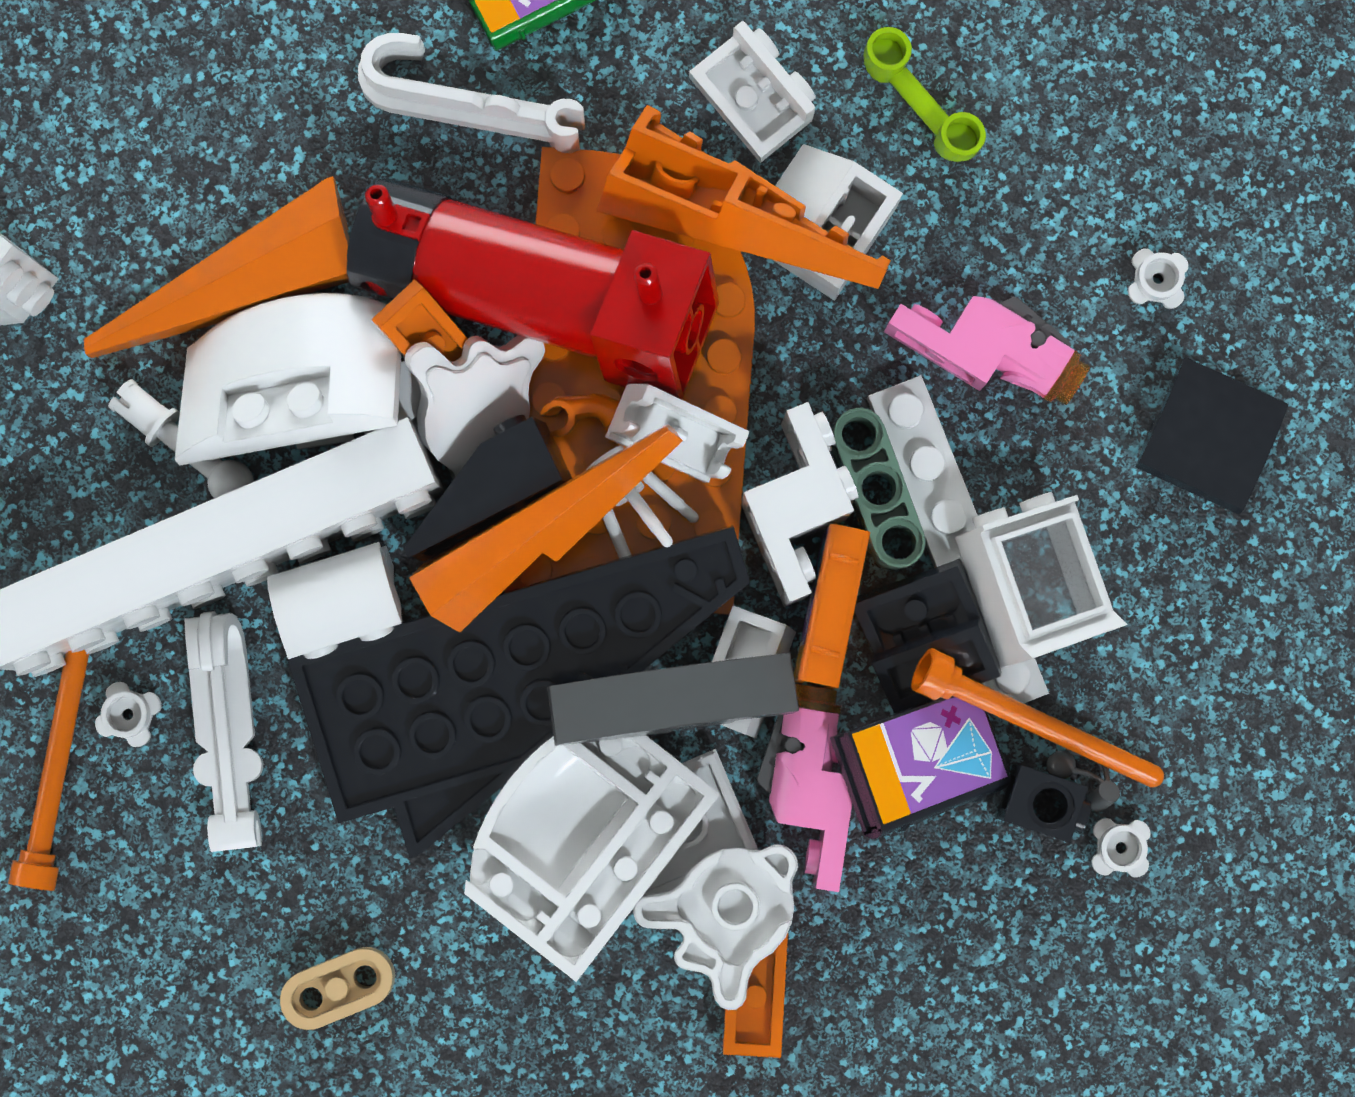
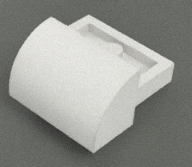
M379 542L267 577L268 592L274 618L288 659L304 655L307 659L319 658L333 652L339 643L358 637L362 641L376 640L391 633L394 629L393 626L402 624L401 603L394 585V566L387 546L381 547Z

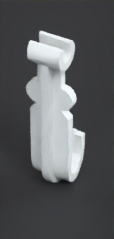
M387 33L377 36L365 46L361 53V61L358 65V81L365 98L376 108L394 114L546 141L550 143L551 147L562 153H573L580 149L578 129L585 130L584 108L575 100L559 99L551 105H545L502 95H491L393 77L381 71L387 63L394 60L422 61L425 47L421 37L417 35Z
M215 611L203 612L200 614V617L185 618L184 622L196 743L208 751L196 759L193 765V773L200 784L212 786L215 815L208 817L207 826L210 851L216 852L262 846L260 818L256 810H251L248 782L256 780L261 775L264 763L257 751L245 748L255 736L245 636L241 623L233 613L217 615Z

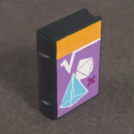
M954 696L948 700L940 697L937 700L929 701L830 737L862 832L865 837L870 839L880 838L895 831H906L910 825L970 802L983 801L986 796L1006 789L1011 784V778L988 713Z

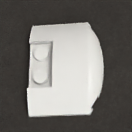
M302 294L251 306L213 326L187 348L175 461L181 466L398 426L401 352L371 320L387 304L369 297L351 294Z
M646 735L555 746L553 736L524 761L508 780L488 811L473 846L470 882L466 880L464 894L577 982L714 804L720 793Z

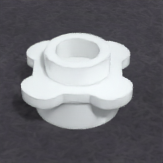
M1150 249L1139 250L1132 258V265L1136 270L1134 283L1128 288L1129 298L1136 304L1153 301L1162 303L1168 309L1178 307L1184 300V292L1181 290V287L1184 283L1185 272L1188 270L1186 258L1179 253L1154 254ZM1154 274L1162 275L1163 282L1160 284L1153 281Z
M124 682L111 684L106 690L107 699L101 708V715L95 720L97 732L104 737L114 735L125 738L129 745L133 747L145 745L151 738L149 726L152 717L161 710L160 698L152 692L140 694L131 691ZM126 709L133 711V717L130 720H126L123 716Z
M1108 818L1100 819L1095 823L1093 834L1097 838V853L1091 860L1093 869L1098 874L1104 876L1109 875L1113 871L1127 872L1132 877L1144 875L1149 868V861L1146 857L1148 853L1147 840L1150 838L1151 833L1147 824L1140 820H1134L1129 825L1115 824ZM1119 842H1123L1126 845V850L1123 853L1116 851V845Z

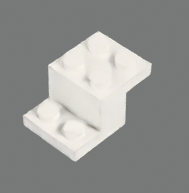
M809 402L787 410L781 424L799 470L743 493L741 499V506L784 607L808 597L812 593L808 584L816 579L813 566L804 547L802 546L794 550L791 543L824 530L829 524H838L846 521L854 512L852 506L854 499L858 498L856 486L847 467L836 468L829 452L832 451L831 446L836 444L826 416L823 412L814 415Z

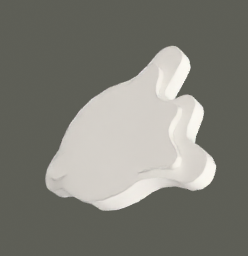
M518 335L506 345L499 347L482 337L472 336L465 341L462 355L456 361H449L427 342H418L407 350L405 354L406 366L416 377L421 390V399L417 411L418 433L422 443L433 456L448 467L453 479H455L482 442L496 436L493 431L495 426L517 415H525L526 419H529V383L533 371L543 359L545 353L543 342Z
M774 844L762 850L746 848L721 849L707 855L691 868L678 887L671 891L641 897L633 908L634 918L639 925L645 928L679 930L682 933L683 942L674 954L676 964L682 969L701 972L707 975L712 982L714 998L719 1006L727 1010H736L743 1005L747 998L748 981L754 967L762 959L775 951L786 938L792 924L794 913L793 879L798 869L797 857L789 847L781 844Z

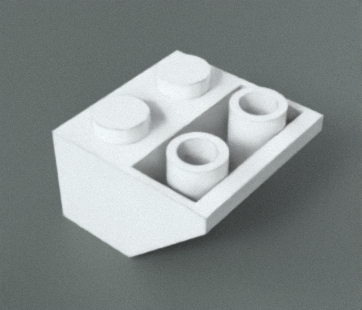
M805 144L801 146L775 185L806 206L804 217L827 232L834 226L843 229L849 233L847 245L864 254L868 252L896 210L903 195L902 192L858 163ZM775 261L834 301L848 282L844 279Z

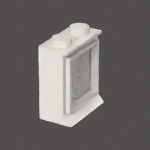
M1048 492L1020 502L1019 505L1022 513L1008 517L1005 507L972 518L975 529L955 537L1001 668L1045 655L1128 625L1113 611L1075 504L1079 500L1078 495L1055 502L1053 493Z

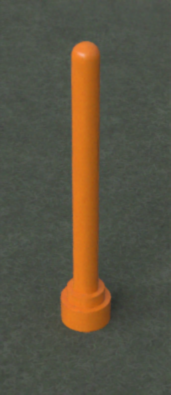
M928 649L915 669L911 683L912 690L932 700H937L940 697L948 700L954 696L1148 787H1157L1164 780V772L1159 766L962 675V668L955 665V659L936 649Z
M70 650L65 654L64 660L66 665L62 669L27 850H20L19 860H12L8 884L55 891L59 867L54 866L56 855L50 854L89 658V654H86L85 650L74 653Z

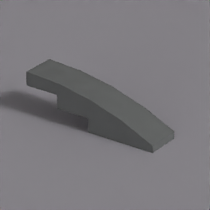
M790 653L678 666L547 687L555 746L669 733L677 729L729 724L736 720L787 715L799 711Z

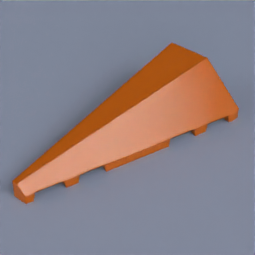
M666 424L423 563L409 579L430 616L460 633L542 553L556 562L565 555L683 441L673 427Z

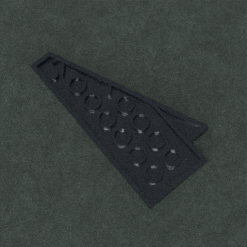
M731 525L673 542L670 547H656L501 593L460 633L429 614L393 626L394 629L391 633L376 640L362 641L358 637L339 643L333 652L319 658L307 659L304 655L291 659L287 658L338 824L394 807L409 858L419 856L504 786L524 761L553 737L547 687L642 672L750 583L734 526Z

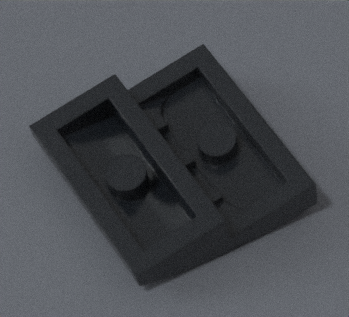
M1184 357L1175 371L1161 411L1151 424L1135 467L1240 515L1260 477L1289 404Z
M960 559L857 596L854 611L874 653L871 664L894 713L932 701V699L913 691L911 688L915 669L924 653L930 648L953 657L955 665L962 668V675L979 683L1001 677L1002 672L976 596Z

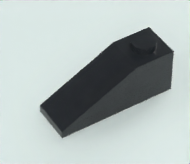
M517 415L495 426L493 431L496 436L482 442L403 547L407 557L426 561L572 479L553 437L550 435L547 424L534 417L526 419L525 415Z

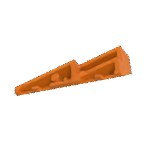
M646 105L631 129L625 149L608 174L596 210L597 212L879 289L891 260L883 255L875 259L847 245L849 233L838 226H834L827 232L804 217L806 209L804 204L736 160L727 163L708 155L701 150L702 138L691 131L684 134L683 138L660 124V111Z
M332 176L324 179L84 338L85 354L90 358L99 357L218 324L235 313L266 301L309 294L349 283L347 274V250L350 240L347 230L349 228L335 178Z

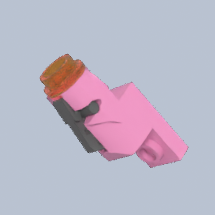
M973 296L950 333L940 328L943 321L930 310L914 304L911 309L900 304L884 330V333L979 391L987 384L997 369L1003 373L1000 379L1033 391L1050 403L1056 399L1067 405L1091 367L1079 360L1081 354L1071 348V343L1063 335L1045 322L1018 297H1012L997 303L989 298Z
M795 684L799 711L793 714L777 716L757 776V782L770 793L769 803L775 820L778 823L821 830L819 840L809 839L804 873L814 875L813 886L816 889L839 892L852 800L842 773L832 772V764L838 763L830 737L837 735L838 719L841 711V706L836 705L838 691Z

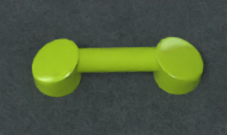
M883 27L872 33L863 53L864 65L869 75L880 83H890L935 134V151L941 157L954 162L967 161L973 158L980 151L986 139L983 123L975 115L967 112H958L948 116L906 67L911 57L912 47L905 33L893 27Z

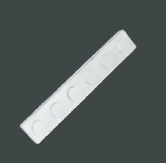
M920 375L871 394L867 397V401L871 411L880 417L886 428L924 531L925 546L934 568L960 559L967 574L955 537L975 529L972 518L978 515L926 385ZM1035 658L1001 668V677L981 683L1022 703L1049 694Z

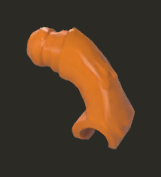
M596 393L591 395L559 396L551 399L548 404L543 406L540 414H546L556 407L563 408L568 413L567 424L561 429H555L550 432L551 436L562 437L569 434L580 419L587 417L598 419L604 428L608 427L609 429L620 400L605 394L599 395Z

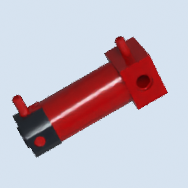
M389 178L380 179L367 189L351 229L347 250V274L350 284L357 290L393 300L413 280H416L447 314L596 358L606 382L625 388L627 384H649L681 400L719 305L710 252L634 230L631 231L626 246L622 250L454 201L451 196Z

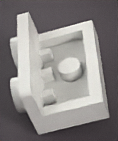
M741 21L733 28V36L689 71V78L761 163L812 122L815 112V106L812 101L816 97L809 84L799 73L794 71L789 75L775 59L779 56V52L769 36L760 28L753 32L744 21Z

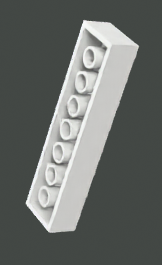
M406 417L398 421V426L375 430L0 589V669L14 670L17 676L32 673L33 677L52 672L66 665L63 656L70 650L72 653L85 650L86 654L101 651L119 642L116 633L138 627L139 631L142 632L158 627L172 620L170 610L179 606L191 604L193 609L207 606L224 598L226 595L223 588L233 583L245 582L248 587L264 582L268 576L278 574L276 568L278 564L298 559L299 564L313 561L332 551L329 545L332 541L344 536H351L353 542L362 540L384 529L382 520L398 513L404 514L405 519H410L432 510L436 504L434 498L443 495L445 489L429 451L422 443L418 428Z

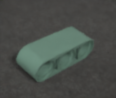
M853 408L843 413L832 429L836 444L831 446L838 468L846 466L856 486L858 498L854 499L852 506L861 530L870 532L868 550L874 562L886 570H904L918 561L923 554L926 543L924 531L882 420L869 409ZM857 422L868 427L873 439L871 447L863 451H856L846 446L842 437V431L846 425ZM875 475L886 479L892 489L891 500L883 505L872 504L866 500L862 492L864 479ZM899 529L909 536L912 547L907 558L894 559L885 553L882 547V538L887 530Z

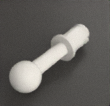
M133 379L125 382L116 392L121 398L113 397L108 407L113 412L116 411L146 436L145 443L153 447L162 441L175 452L178 433L176 422L180 412L176 408L168 410L139 387L138 383ZM213 459L190 464L208 479V489L214 499L254 482L250 469L245 464L236 460L222 461L220 459Z

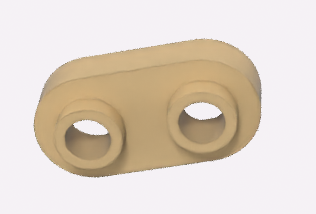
M361 947L305 969L292 976L284 985L280 995L282 1013L293 1026L304 1030H313L375 1006L384 1000L393 988L395 982L394 966L384 952L372 947ZM360 966H370L374 969L376 973L374 985L363 986L358 982L356 973ZM313 987L320 991L322 994V1004L320 1007L311 1008L304 1003L303 993L306 988Z

